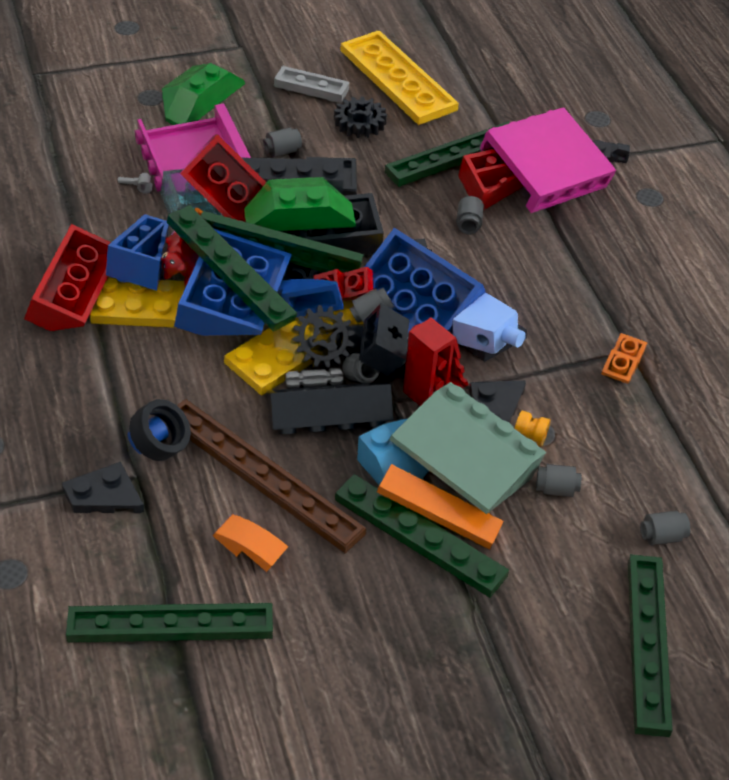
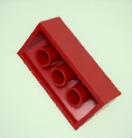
M215 134L197 152L180 173L223 216L246 222L244 208L267 183L218 134Z
M71 224L30 301L24 320L49 331L84 327L108 278L106 275L107 250L111 242Z

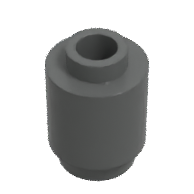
M289 127L267 133L266 139H263V146L267 154L270 153L272 157L296 152L297 149L302 147V139L298 129Z
M467 196L458 203L456 224L464 234H474L482 226L484 204L479 198Z
M383 287L379 290L375 288L352 301L354 306L350 308V311L357 323L361 321L364 323V320L380 303L390 309L394 308Z
M360 353L350 354L344 360L343 373L350 381L368 384L375 381L380 373L359 361Z
M546 464V467L538 466L536 491H543L545 495L573 497L574 491L580 492L582 474L576 473L575 466Z
M677 510L646 514L644 521L640 524V532L642 538L647 540L651 546L681 542L683 538H687L690 535V522L686 513H679Z

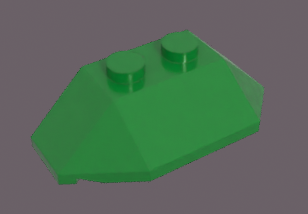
M212 63L190 67L162 88L165 121L172 125L198 121L215 108L214 105L220 104L245 85V80Z
M323 177L268 180L244 208L245 221L247 223L276 231L355 227L356 224L352 203Z

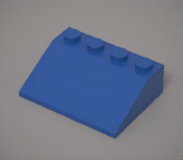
M214 229L278 292L292 254ZM199 256L178 303L174 327L201 336L261 335L265 323Z
M393 228L364 266L373 270V289L379 290L384 287L394 306L392 310L409 319L408 333L415 325L433 318L453 335V319L486 293L482 283L396 228Z

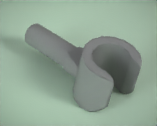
M148 173L140 174L139 178L118 177V183L137 185V189L141 193L147 194L152 191L153 184L150 182L151 176Z

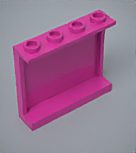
M224 103L214 105L215 118L146 130L142 120L137 119L138 130L134 131L137 145H141L143 159L148 160L149 173L151 176L154 175L157 192H162L165 201L200 194L180 173L215 134H218L240 157L251 158Z
M564 107L549 110L537 116H530L517 122L512 121L507 125L497 128L493 127L485 133L484 140L480 146L481 150L493 147L531 196L526 207L531 213L606 188L616 172L614 166Z

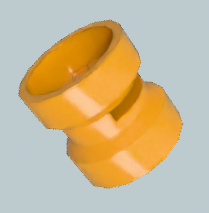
M522 410L514 429L526 438L535 441L539 447H542L551 419L545 417L534 419L530 412Z

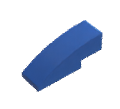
M319 279L282 280L277 292L297 312L296 317L306 316L305 311L309 308L315 313L318 305L322 306L323 312H326L330 306L333 307V311L344 309L336 281Z

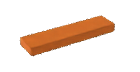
M393 464L390 465L377 490V493L489 550L504 522Z

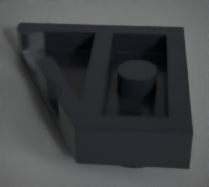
M526 381L470 382L469 392L470 396L477 402L486 405L496 416L511 423V418L517 410L521 395L524 394Z
M121 461L62 482L63 492L74 513H90L93 511L115 513V508L134 509V513L144 512V504Z

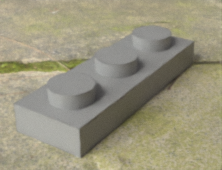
M282 66L274 78V87L342 103L349 91V82Z

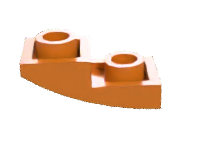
M621 333L614 349L609 354L601 374L629 384L646 350L647 342Z
M234 514L213 535L215 539L236 557L243 551L266 572L288 548L284 542L269 531Z

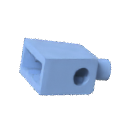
M487 293L480 296L453 319V335L456 337L458 344L490 354L497 353L507 343L518 348L525 339V332L518 329V313L516 310Z

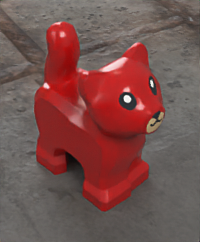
M174 232L166 238L168 248L161 257V266L166 280L178 273L184 275L186 287L199 255L193 249H190L187 243Z

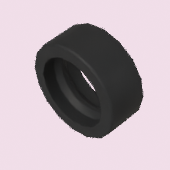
M156 399L148 402L135 412L131 417L129 425L131 440L136 449L145 457L154 461H165L184 450L190 440V424L185 413L176 404L168 400ZM149 415L157 416L167 424L171 432V445L163 444L153 436L149 428Z

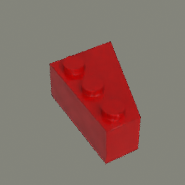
M495 149L463 156L458 177L467 194L477 197L483 202L484 210L524 187Z
M433 318L415 325L408 335L403 392L421 406L435 391L450 382L462 389L469 384L462 374L465 372V369L459 362L461 354L456 337Z

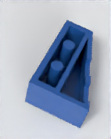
M144 214L108 245L106 275L116 278L120 282H130L157 291L162 272L161 257L167 251L166 238L169 231L167 221Z

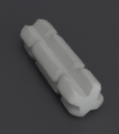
M331 368L329 371L317 369L304 370L302 373H298V371L286 373V385L288 388H299V385H303V387L327 386V383L340 385L343 382V373L340 368Z

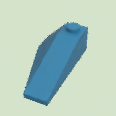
M407 419L383 424L359 436L357 460L378 485L382 482L391 464L422 480L429 472L427 468L389 440L391 435Z

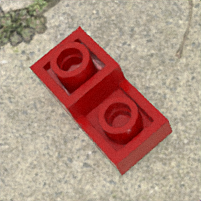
M369 267L345 273L335 269L313 275V279L336 281L342 301L354 300L373 290V270Z

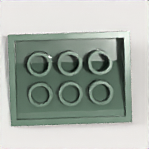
M452 382L435 391L389 439L486 514L530 481L546 454V451L541 449L535 441L526 438L514 429L509 422L496 416L486 405L477 402L465 393L461 387L454 385Z

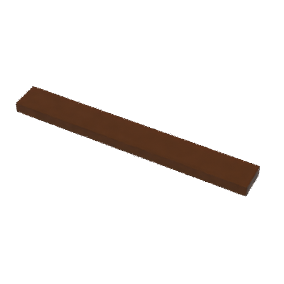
M185 399L177 405L185 413L189 421L191 430L190 441L346 554L366 535V527L190 401Z

